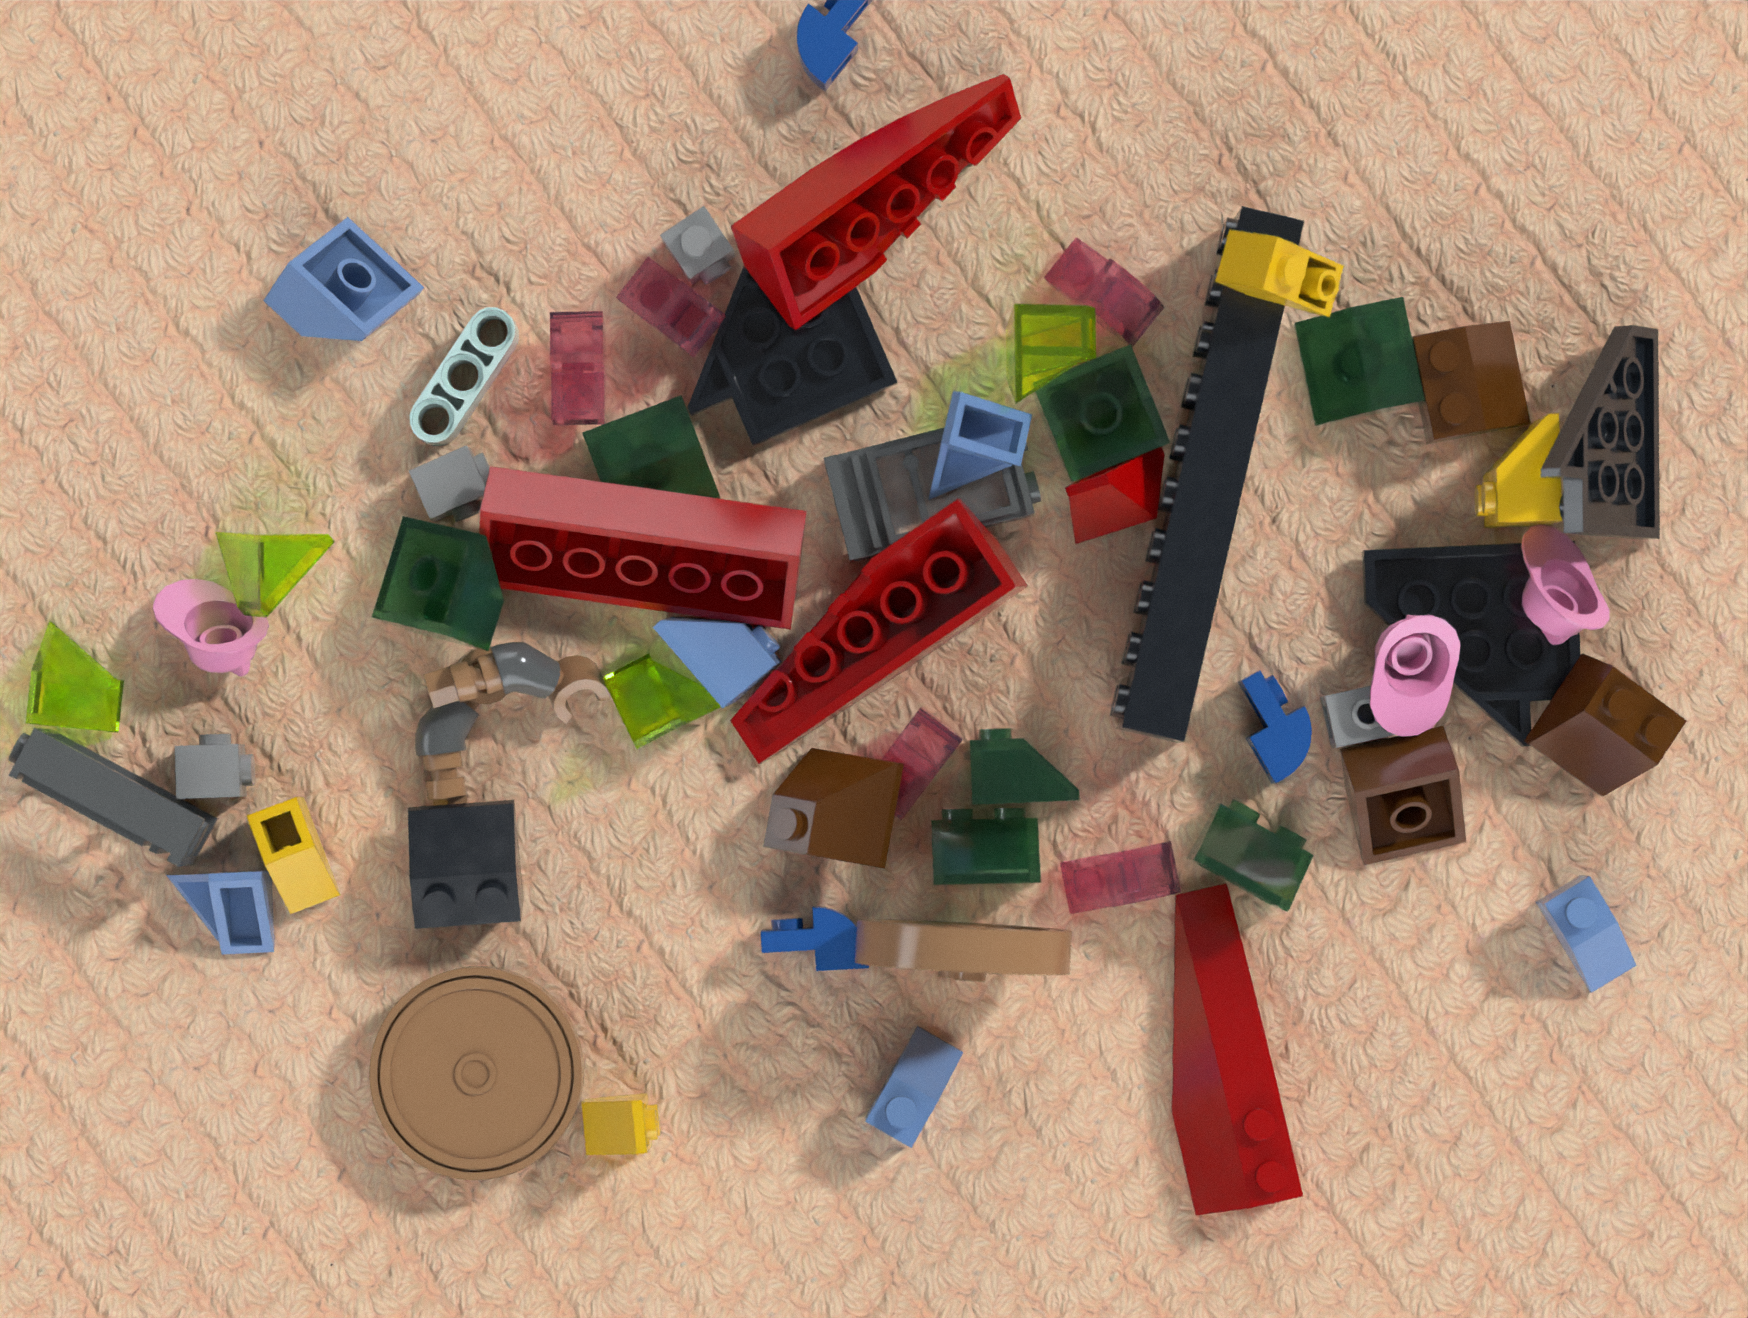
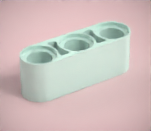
M487 307L479 310L470 319L413 405L410 412V426L413 433L423 442L432 446H444L451 443L458 436L515 350L519 341V330L514 320L504 310L496 307ZM491 320L504 322L508 329L505 341L496 347L483 345L480 340L482 326ZM469 363L476 366L478 370L477 383L467 391L454 389L451 383L453 370L461 364ZM434 407L446 409L449 415L447 428L438 435L425 433L422 427L424 414Z

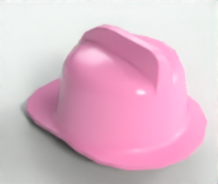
M1542 524L1530 527L1523 535L1521 545L1524 561L1530 573L1522 593V607L1526 615L1542 630L1552 645L1563 644L1567 639L1578 634L1584 628L1590 630L1603 628L1610 620L1609 608L1596 585L1589 565L1580 549L1567 535L1554 527Z
M201 579L179 580L165 586L156 595L153 604L154 615L158 623L184 643L190 660L198 668L208 672L224 673L230 671L240 677L248 674L250 661L255 655L257 644L266 636L269 628V623L264 613L246 603L227 588L212 581Z
M1407 615L1405 619L1391 624L1381 633L1375 645V667L1370 687V708L1375 720L1387 732L1401 737L1419 735L1431 729L1444 715L1450 700L1460 654V641L1456 630L1445 619L1433 615Z

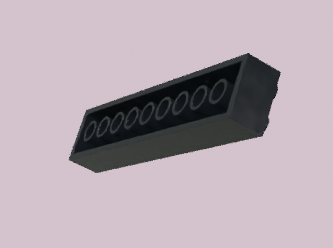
M1242 206L1234 219L1227 217L1225 224H1223L1216 254L1222 256L1229 230L1277 236L1299 246L1304 220ZM1215 269L1214 274L1210 277L1204 306L1213 307L1210 322L1203 321L1202 326H1199L1192 357L1201 359L1198 374L1191 372L1190 377L1187 378L1182 397L1181 408L1190 410L1186 426L1179 424L1178 429H1175L1169 459L1178 461L1175 476H1167V479L1163 481L1160 492L1158 511L1166 512L1163 528H1155L1152 531L1145 562L1154 564L1150 581L1143 580V582H1140L1133 613L1142 615L1138 633L1131 632V634H1128L1121 664L1131 666L1126 685H1116L1110 710V716L1119 718L1116 729L1176 743L1185 742L1285 305L1252 297L1215 282L1218 269Z

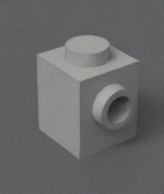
M705 206L660 235L662 242L691 285H694L701 279L707 285L731 269L728 261L735 257L734 249Z
M466 445L409 470L430 520L436 522L453 514L455 521L458 522L480 513L490 465L484 453L474 456L472 449Z
M1371 686L1320 697L1331 748L1396 735L1387 732L1375 720L1370 708Z
M231 734L199 735V745L175 746L176 799L247 797L246 786H254L255 761L253 754H245V744H231Z

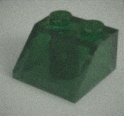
M1403 297L1354 306L1332 312L1330 317L1317 316L1294 323L1315 426L1413 407L1425 401Z
M1131 344L1031 385V393L1048 435L1071 483L1170 444Z
M682 395L582 432L601 482L721 498Z
M403 516L372 617L412 633L489 651L504 598L487 536Z
M1011 728L979 729V740L968 741L971 805L1080 800L1079 789L1024 738L1012 739Z
M1234 799L1229 808L1221 803H1217L1187 859L1271 906L1288 912L1313 858V854L1303 849L1307 840L1281 825L1278 826L1275 833L1257 824L1261 814Z
M1026 807L994 808V819H973V809H941L942 820H931L933 885L1041 883L1038 818H1026Z

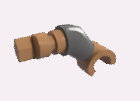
M509 642L490 647L491 653L477 657L478 664L469 666L467 661L423 674L433 708L456 701L462 703L477 698V691L486 689L488 694L503 689L504 694L518 692L538 698L549 697L558 718L567 724L573 716L567 698L573 693L587 689L595 693L598 701H606L611 698L599 668L588 657L575 655L556 661L525 642Z
M490 647L471 649L460 658L458 663L467 661L468 665L471 666L477 662V657L491 653ZM503 689L490 694L477 691V698L462 703L456 701L437 708L432 706L419 720L415 734L416 756H422L424 771L431 772V780L425 782L428 800H433L434 805L467 803L464 776L458 777L457 767L463 766L461 751L466 750L465 740L479 716L474 710L479 704H492L501 701L507 695L504 694Z

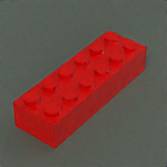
M490 466L480 509L476 585L791 630L807 511Z

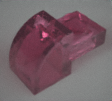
M1077 237L1044 276V279L1051 287L1086 311L1095 322L1131 348H1133L1165 308L1161 301L1132 274L1111 258L1109 260Z
M649 256L616 296L623 305L692 358L697 355L726 318L722 311L683 281L678 280Z
M603 311L550 312L552 424L606 425L605 380H607Z
M922 706L881 759L904 764L895 816L900 820L904 818L964 739Z
M1171 841L1060 862L1070 914L1117 907L1181 893Z

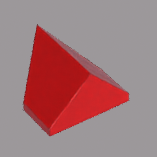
M1161 445L1120 458L1065 487L1069 498L1075 544L1157 519L1165 458Z

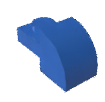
M827 0L824 4V7L829 10L826 16L822 15L810 4L804 9L797 28L799 58L806 74L822 90L826 91L858 52V43L848 36L846 32L873 0Z
M1259 670L1238 681L1264 727L1246 737V740L1271 784H1276L1291 775L1305 759L1311 743V721L1305 706L1299 707L1285 715L1281 706L1288 703V700L1281 686L1273 675L1265 679Z
M813 906V927L803 928V918L771 920L772 930L761 931L762 953L815 950L816 971L869 968V965L855 963L857 925L837 910Z

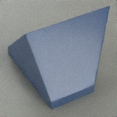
M953 391L928 500L1012 465L1021 466L1032 414L963 392Z
M268 870L167 875L219 942L222 955L274 952L272 878Z

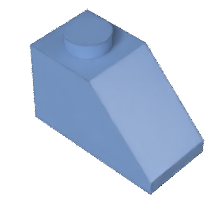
M1579 875L1536 901V904L1591 993L1637 966L1617 920L1590 876Z
M917 1026L868 1111L865 1122L912 1148L939 1101L963 1052Z

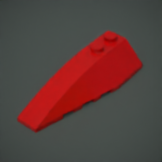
M1002 74L946 96L885 125L811 168L731 225L745 268L790 327L797 330L877 272L887 261L883 253L899 236L902 235L908 239L921 225L917 217L935 198L943 202L956 188L955 182L958 174L969 163L977 166L1019 122L1021 115L1010 77Z
M960 498L871 558L860 571V575L844 593H841L828 607V611L811 631L807 632L794 646L791 654L777 670H773L732 717L731 723L758 764H762L854 705L1028 587L1001 544Z
M1224 883L1176 894L1171 1112L1195 1215L1250 1209L1302 1197L1303 1192L1280 1093L1228 885Z

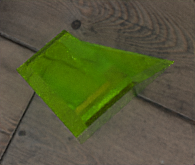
M1051 304L1013 305L1006 327V379L1014 402L1017 404L1076 364L1096 359V317L1094 307L1089 305Z
M215 532L237 608L245 616L265 618L272 613L335 542L329 534Z
M49 621L31 669L26 724L119 733L124 680L115 678L54 623Z
M649 653L603 677L631 740L638 750L722 708L703 685L654 661Z

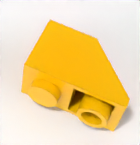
M1229 230L1215 282L1252 297L1330 317L1344 265L1277 236Z
M294 797L246 816L265 867L290 914L341 895L304 797Z
M647 1093L588 1098L581 1102L586 1155L646 1154L652 1146V1140H658V1136H661L658 1104L648 1105Z

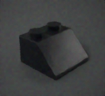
M514 800L409 807V876L415 929L521 921L524 895Z

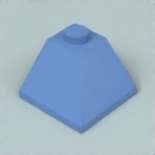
M347 217L286 265L263 301L301 336L363 341L423 291L424 287Z
M674 616L659 621L653 627L722 708L735 703L782 662L775 654L780 648L779 644L761 625L753 629L747 623Z

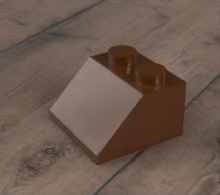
M1510 321L1468 325L1416 335L1406 342L1427 445L1531 424Z
M1582 653L1524 741L1603 797L1657 766L1687 720L1614 666Z
M1444 726L1431 728L1415 736H1395L1340 749L1346 793L1364 865L1466 842L1459 768Z

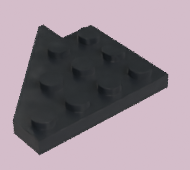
M743 266L687 408L690 415L693 416L733 399L753 446H756L897 385L898 382L857 287L795 330L787 324L745 266Z
M1636 325L1614 326L1541 468V477L1563 479L1564 493L1561 496L1559 508L1561 518L1564 521V533L1640 540L1660 539L1658 329Z
M1522 543L1363 550L1364 604L1388 626L1405 619L1407 615H1433L1445 619L1456 630L1460 641V654L1453 685L1520 746H1530L1524 741L1531 731L1530 701L1551 700L1581 655L1579 633L1571 636L1563 644L1552 645L1542 630L1526 615L1522 607V593L1530 573L1524 561L1521 549Z

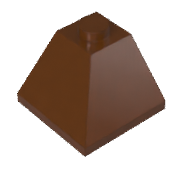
M811 748L773 793L763 847L885 869L904 764Z

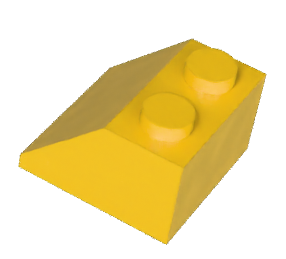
M1559 413L1547 414L1534 421L1483 475L1482 485L1475 486L1476 516H1484V528L1532 527L1541 524L1549 526L1562 521L1559 508L1562 496L1561 479L1541 477V468L1560 433Z

